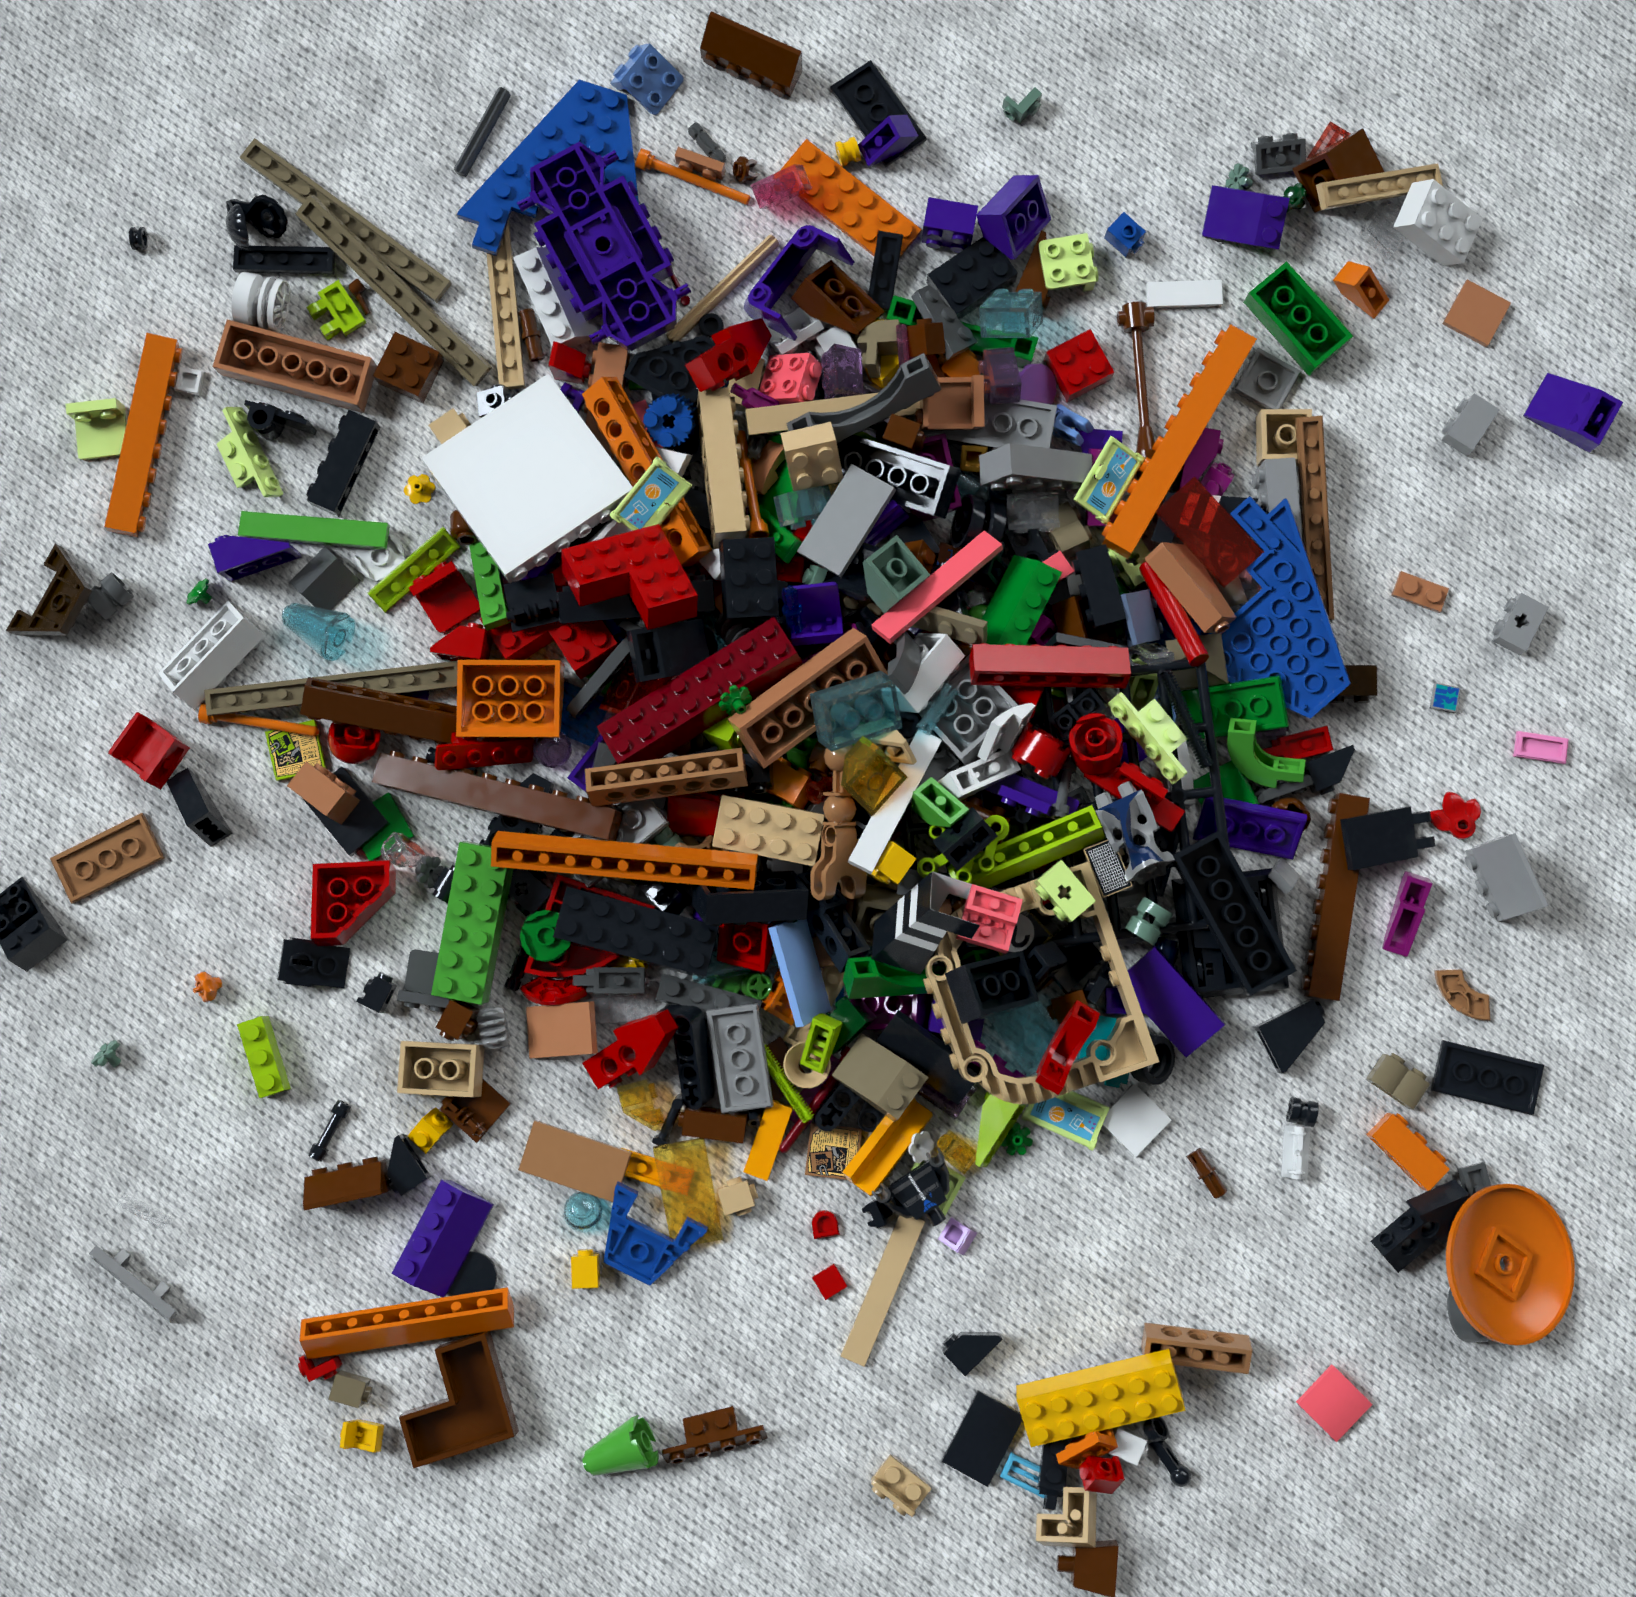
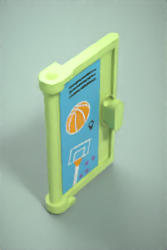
M1110 436L1073 500L1094 514L1097 520L1107 525L1145 458L1139 453H1134L1120 441Z
M655 457L651 466L617 508L610 513V516L619 524L620 522L632 531L657 524L661 525L689 491L692 484L666 466V462L661 458Z
M1072 1091L1043 1102L1029 1104L1022 1113L1021 1119L1028 1120L1084 1145L1093 1151L1096 1148L1098 1134L1110 1107Z

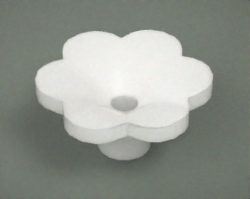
M929 1132L915 1133L911 1138L908 1152L912 1155L915 1163L927 1161V1152L931 1156L934 1141L930 1139Z

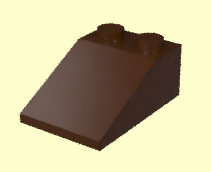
M832 260L806 277L791 298L809 316L856 335L885 312Z

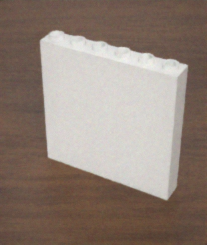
M549 374L422 457L429 472L509 583L523 579L529 570L535 566L539 567L545 564L550 556L556 552H561V549L568 548L570 543L578 537L583 538L588 535L592 528L599 523L603 524L611 519L610 513L617 508L633 488Z

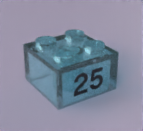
M1008 289L995 290L979 307L981 338H1030L1043 322L1042 292H1033V289H1021L1018 292H1009Z

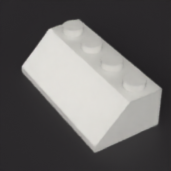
M536 247L513 257L551 346H553V341L573 348L591 340L589 335L599 331L594 318L586 322L581 312H575L570 302V299L573 298L569 289L564 291L558 280V277L561 276L558 268L552 269L545 256L549 254L547 248Z
M227 601L158 674L174 694L195 710L205 702L204 690L215 689L217 686H220L225 681L226 676L234 668L242 664L244 657L260 645L265 635L233 604Z

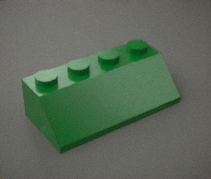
M1014 555L981 619L988 621L986 643L990 645H1026L1062 572L1040 561Z

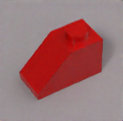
M553 341L548 366L554 379L584 385L585 378L589 379L592 364L588 363L587 355Z

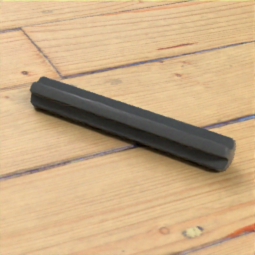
M499 87L454 167L458 175L463 177L468 175L511 96L508 90Z

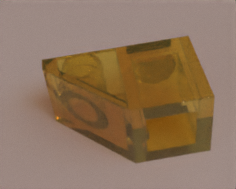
M649 1079L617 1087L623 1113L653 1131L661 1129L660 1124L664 1123L661 1108L654 1109L653 1105L655 1104L654 1098H658L655 1083H650Z

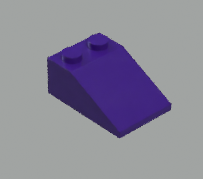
M1212 185L1202 236L1279 249L1290 198Z
M222 535L215 538V542L208 544L217 573L230 582L302 557L301 553L287 542Z

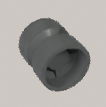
M112 572L100 581L101 587L94 586L91 589L92 592L88 597V603L106 620L117 612V605L124 606L134 597L129 589L125 590L123 588L125 584Z

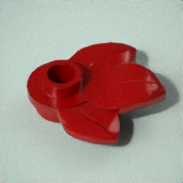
M1446 792L1442 802V809L1430 811L1431 823L1438 830L1450 832L1457 839H1468L1475 832V822L1480 817L1481 808L1476 799L1464 802L1463 798L1458 794ZM1465 823L1467 828L1460 829L1458 824Z

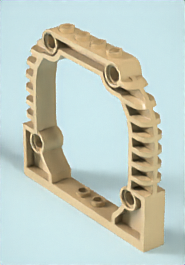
M1089 861L1069 868L1096 900L1078 917L1081 919L1093 917L1103 945L1100 947L1102 958L1105 962H1109L1111 971L1108 972L1110 981L1113 986H1117L1127 1015L1117 1018L1114 1028L1106 1040L1092 1041L1087 1046L1086 1057L1073 1062L1064 1088L1059 1095L1036 1083L1037 1074L1014 1078L999 1073L992 1056L985 1050L975 1047L968 1023H961L945 973L961 966L957 949L963 941L956 939L957 934L948 931L945 933L934 952V956L930 958L925 967L927 978L923 979L927 993L933 994L935 1003L932 1004L936 1019L941 1018L944 1028L940 1031L945 1045L950 1044L953 1054L949 1055L953 1069H958L960 1075L966 1081L978 1082L987 1092L1003 1101L1014 1104H1035L1159 1062ZM1037 879L1000 892L1023 899L1020 913L1036 909L1042 916L1055 915L1052 910L1044 908L1043 899L1035 891L1037 885L1034 881ZM1058 887V889L1060 890L1058 897L1060 899L1063 897L1067 898L1065 894L1068 892V890L1066 888L1060 889ZM965 905L953 912L951 916L961 919ZM936 961H941L945 965V973L941 976L935 975L932 971V965ZM1100 1045L1104 1046L1107 1050V1056L1103 1060L1097 1059L1095 1051ZM972 1061H976L980 1066V1071L978 1075L972 1077L967 1072V1065Z

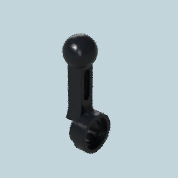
M1161 1417L1146 1420L1143 1424L1144 1433L1152 1441L1149 1445L1169 1471L1172 1483L1178 1487L1187 1486L1191 1481V1472L1187 1467L1181 1465L1165 1442V1439L1169 1436L1166 1423Z

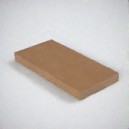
M140 813L50 858L71 904L165 859L144 813Z
M535 1120L518 1170L613 1202L615 1186L618 1181L623 1183L632 1152Z

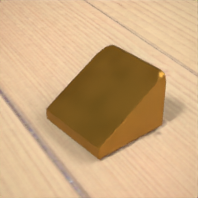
M962 445L960 469L962 471L980 472L979 456L987 453L988 447Z

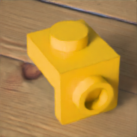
M435 1107L422 1117L407 1137L426 1154L434 1147L443 1134L453 1126V1123Z
M360 1419L343 1422L340 1433V1448H357L373 1453L380 1452L384 1425Z

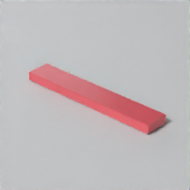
M986 531L980 533L872 624L873 631L889 644L894 642L1003 550L1002 544Z

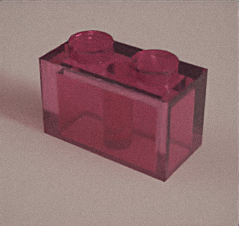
M798 164L789 166L751 184L760 209L772 208L812 189L803 165Z

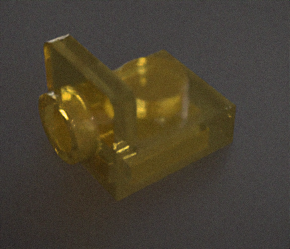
M948 1130L946 1134L939 1138L937 1146L934 1148V1151L939 1153L937 1148H940L945 1160L964 1175L976 1160L977 1151L951 1130Z

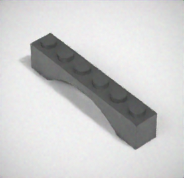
M923 353L901 364L888 385L866 402L837 412H807L788 422V431L831 422L836 443L838 444L847 437L864 431L867 427L887 419L891 414L907 409L916 402L931 397L942 389L935 371Z

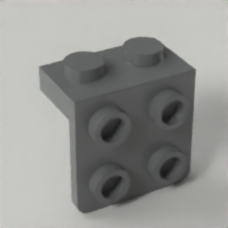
M417 949L410 952L405 986L403 990H399L397 1001H404L405 1007L419 1008L420 1004L430 1005L429 1010L444 1012L451 999L431 995L439 953Z

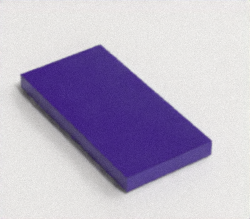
M1213 797L1204 798L1194 828L1193 840L1199 841L1217 831ZM1223 798L1230 847L1294 859L1307 822V814Z
M1156 946L1127 970L1140 1008L1185 1058L1225 1026V1022Z

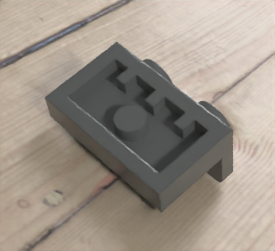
M1298 133L1282 134V139L1273 140V136L1258 137V142H1251V148H1254L1256 175L1293 171L1292 168L1306 160V139L1298 137Z

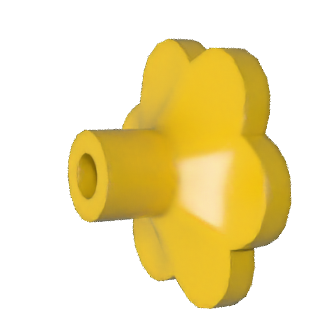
M421 474L418 477L415 475L408 478V485L404 487V494L409 496L413 504L429 502L431 494L435 491L434 483L430 482L429 477L425 474Z

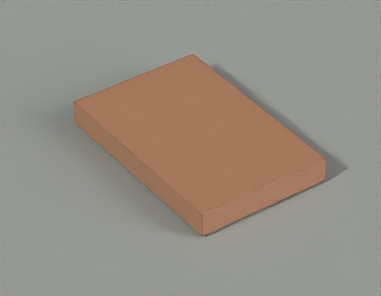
M594 1001L526 1007L529 1059L598 1053Z

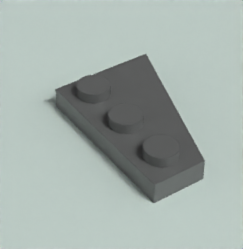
M930 285L917 290L911 296L923 319L932 318V323L943 322L946 349L944 356L947 360L971 349L977 343L971 330L961 323L955 311L945 304L940 298L939 292Z

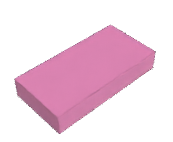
M1517 731L1513 757L1566 764L1569 739Z

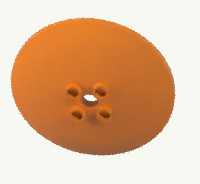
M1496 1184L1485 1187L1474 1193L1461 1206L1452 1222L1446 1247V1269L1449 1286L1459 1310L1475 1330L1497 1343L1526 1345L1544 1338L1563 1318L1569 1306L1574 1287L1575 1265L1573 1250L1568 1233L1559 1215L1539 1194L1515 1184ZM1501 1258H1503L1505 1264L1504 1270L1500 1267Z

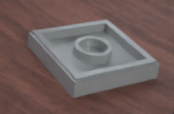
M1258 347L1233 392L1264 409H1281L1302 371Z

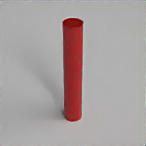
M1145 561L1141 564L1139 570L1189 664L1193 667L1203 664L1208 660L1209 654L1183 606Z

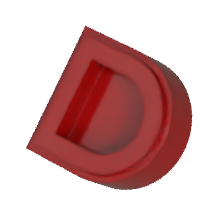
M822 1210L814 1215L812 1219L814 1239L840 1235L837 1218L831 1211Z

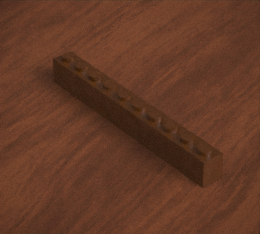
M390 751L389 755L379 754L372 782L380 786L599 840L616 841L623 813L616 810V805L614 804L592 807L589 798L577 796L576 800L568 798V793L553 790V793L550 794L544 792L545 788L532 784L529 785V788L520 786L521 782L507 778L504 783L497 781V776L483 773L482 777L474 775L473 770L460 768L459 771L450 769L437 770L434 765L427 764V759L413 756V759L409 760L404 758L405 754Z

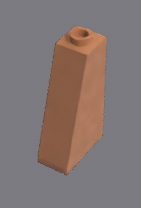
M1161 542L1145 557L1146 562L1204 633L1221 634L1229 629V624L1236 619V616L1191 545Z

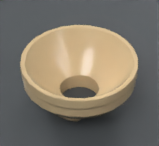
M806 1041L798 1042L785 1055L783 1062L785 1075L797 1087H817L826 1080L830 1072L831 1062L829 1060L823 1074L814 1070L808 1074L802 1073L799 1069V1062L801 1061ZM814 1044V1047H815V1048H817V1049H819V1050H821V1051L824 1050L823 1048H821V1047H819V1046H817V1045ZM813 1054L810 1055L811 1058L821 1061V1058Z

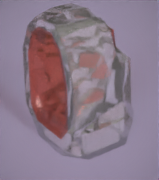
M393 832L383 842L380 850L384 859L390 860L391 863L399 868L406 866L411 868L417 867L419 863L423 864L422 857L427 856L426 852L416 842L397 832Z

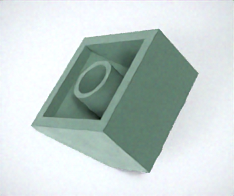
M897 535L863 561L867 594L884 614L930 576L928 571Z

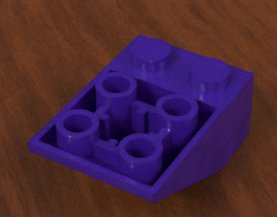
M1547 373L1523 417L1590 453L1602 442L1623 402L1600 389Z

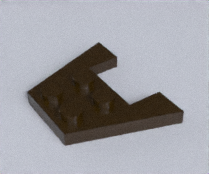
M54 544L44 562V566L55 571L56 574L33 615L31 616L21 610H17L6 629L7 632L15 635H68L70 629L74 626L92 590L66 551L58 544Z

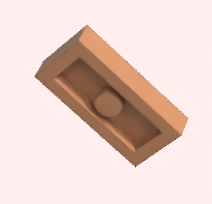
M681 147L677 148L675 160L679 168L688 172L693 170L700 172L704 178L715 181L716 178L723 180L726 172L725 163Z
M1401 571L1391 596L1440 613L1449 588Z

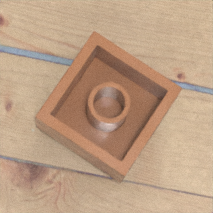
M306 761L287 785L325 816L341 825L360 801L354 796L356 791L342 782L336 775L319 763L313 766Z

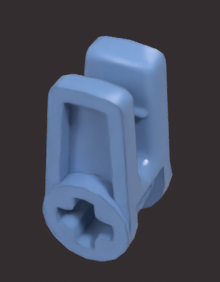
M1057 404L1052 435L1081 446L1084 439L1075 428L1079 431L1091 433L1094 429L1093 425L1088 419L1070 411L1061 404Z

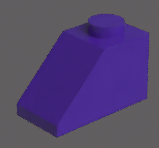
M891 115L858 144V147L867 165L873 166L903 151L918 137V134L908 115Z

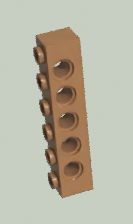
M742 748L585 769L586 793L592 807L748 786L746 762Z

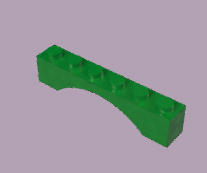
M894 295L886 320L899 319L902 332L908 334L907 326L917 325V320L923 319L914 301ZM961 321L965 327L971 330L973 337L977 340V343L969 349L974 354L1020 368H1025L1024 366L1031 364L1038 337L1013 330L980 327Z
M992 949L972 950L960 956L959 960L962 966L1000 955L998 951ZM871 957L848 958L843 982L849 999L927 994L923 979L927 978L925 968L921 975L872 960ZM944 963L932 965V971L935 975L941 976L945 973Z

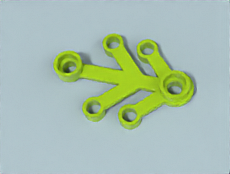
M992 815L984 820L990 827L995 823L999 824L1001 830L995 832L998 837L986 846L984 856L979 859V868L983 872L993 870L995 865L993 859L997 843L1005 839L1009 833L1007 820L999 815ZM932 825L929 829L930 837L934 840L937 838L932 834L934 828H940L942 830V833L946 829H944V827ZM943 854L933 859L926 857L919 861L917 871L922 878H925L932 871L938 873V868L949 861ZM974 858L957 871V880H959V875L965 872L969 875L968 880L965 882H971V869ZM989 859L992 865L989 868L982 867L981 863L983 860ZM930 863L933 866L932 870L924 872V864Z

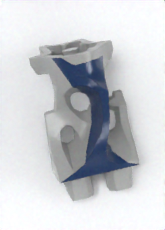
M1128 781L1117 787L1122 798L1115 802H1112L1108 792L1095 797L1098 808L1096 814L1115 854L1123 846L1127 849L1130 858L1129 866L1125 871L1127 882L1137 881L1141 885L1152 878L1165 875L1166 866L1174 862L1175 859L1168 851L1161 852L1157 847L1153 833L1158 830L1151 807L1141 789L1137 791L1132 783ZM1139 815L1146 817L1147 822L1145 824L1138 822L1137 817ZM1115 828H1119L1121 830V840L1115 839L1113 835V830ZM1140 835L1145 838L1146 843L1144 845H1136L1133 842V837Z

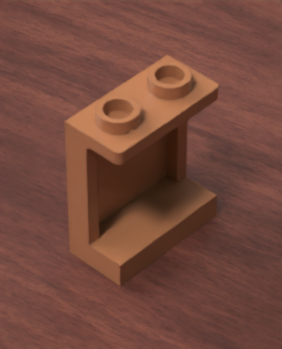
M984 375L939 377L938 381L942 390L936 392L931 397L920 400V408H916V422L921 424L923 430H980L985 427Z

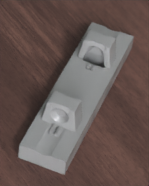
M97 1245L91 1250L89 1255L95 1262L168 1322H172L177 1315L176 1310L163 1300L170 1291L171 1287L162 1281L152 1291L124 1268L131 1257V1254L125 1249H122L114 1258Z

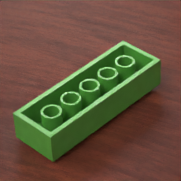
M468 841L459 842L431 995L479 1005L489 1002L513 868L491 867V846Z

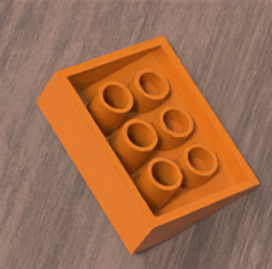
M458 660L456 737L560 738L564 696V663L561 660Z

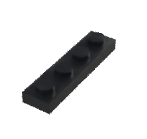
M234 245L233 270L235 273L334 275L335 252L330 247L249 245V251H245Z

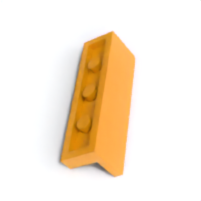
M913 1098L896 1122L885 1116L842 1173L846 1179L869 1196H873L872 1191L876 1192L880 1187V1183H883L908 1150L913 1134H920L933 1117L932 1112Z

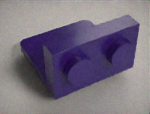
M836 582L787 587L786 597L793 646L833 643L843 635V620L838 584Z

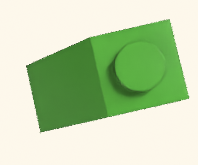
M932 777L913 791L911 809L929 825L951 827L969 812V809Z

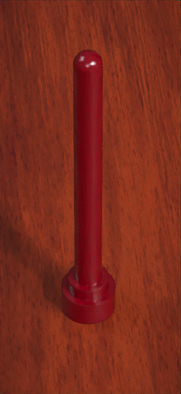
M846 1045L840 1052L839 1064L850 1050ZM831 1075L809 1104L807 1109L810 1108L811 1114H816L839 1082ZM800 1118L779 1146L781 1153H787L810 1121L803 1123Z

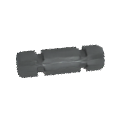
M695 122L688 128L689 135L696 139V143L708 157L723 163L726 161V155L721 149L718 150L717 144L707 132L703 131L699 123Z

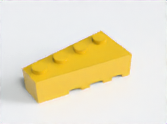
M889 840L872 874L867 872L866 874H868V877L875 880L878 879L886 884L890 882L899 884L917 858Z

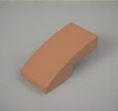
M768 441L762 449L760 458L755 460L752 472L757 494L765 495L779 478L775 470L786 458L782 444Z

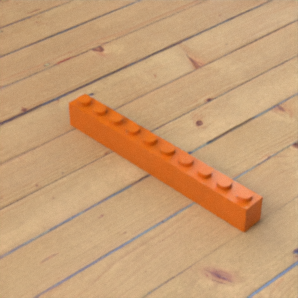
M1231 324L1226 332L1221 329L1214 341V344L1218 345L1214 353L1208 351L1202 362V365L1205 366L1201 374L1196 372L1189 386L1193 387L1190 394H1183L1177 404L1180 411L1177 416L1171 414L1164 427L1168 430L1164 438L1159 436L1154 443L1152 450L1156 452L1151 459L1146 457L1139 469L1143 474L1139 480L1134 478L1126 492L1130 493L1129 498L1126 502L1120 501L1114 512L1118 515L1114 523L1109 521L1101 535L1105 536L1102 545L1106 544L1109 549L1129 559L1257 338Z
M497 831L491 845V867L754 890L757 876L758 854L505 831Z

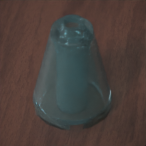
M292 603L286 606L282 612L283 624L321 657L329 661L340 658L346 652L342 650L346 639L350 642L353 639L355 620L347 613L299 603Z

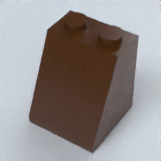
M1363 128L1345 136L1292 168L1298 182L1303 184L1307 190L1306 198L1314 213L1321 211L1316 188L1317 184L1385 172Z

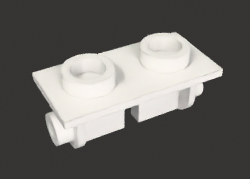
M1284 1125L1281 1177L1300 1180L1308 1178L1310 1127Z

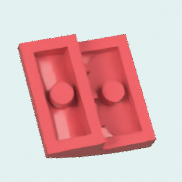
M972 884L961 919L980 926L972 939L961 935H956V939L1007 954L1023 899Z
M1332 1364L1296 1401L1336 1442L1373 1405Z

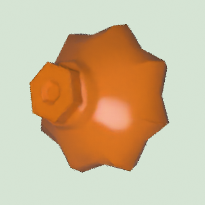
M206 972L195 975L196 988H193V992H198L203 1002L214 1000L217 990L222 987L220 977H212Z

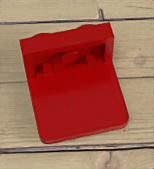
M452 561L440 563L434 568L433 573L416 578L412 582L413 585L409 587V590L419 601L439 633H445L480 611L479 601Z

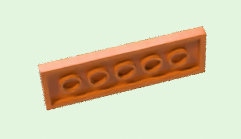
M807 139L775 175L776 180L873 256H875L878 231L903 234L900 257L922 231L921 228Z

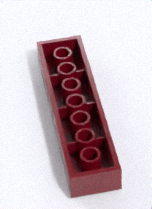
M773 617L601 723L597 728L617 764L660 759L730 716L726 710L722 711L719 707V702L722 701L720 697L725 692L730 693V686L737 685L739 689L747 687L753 701L803 665V662L779 623Z

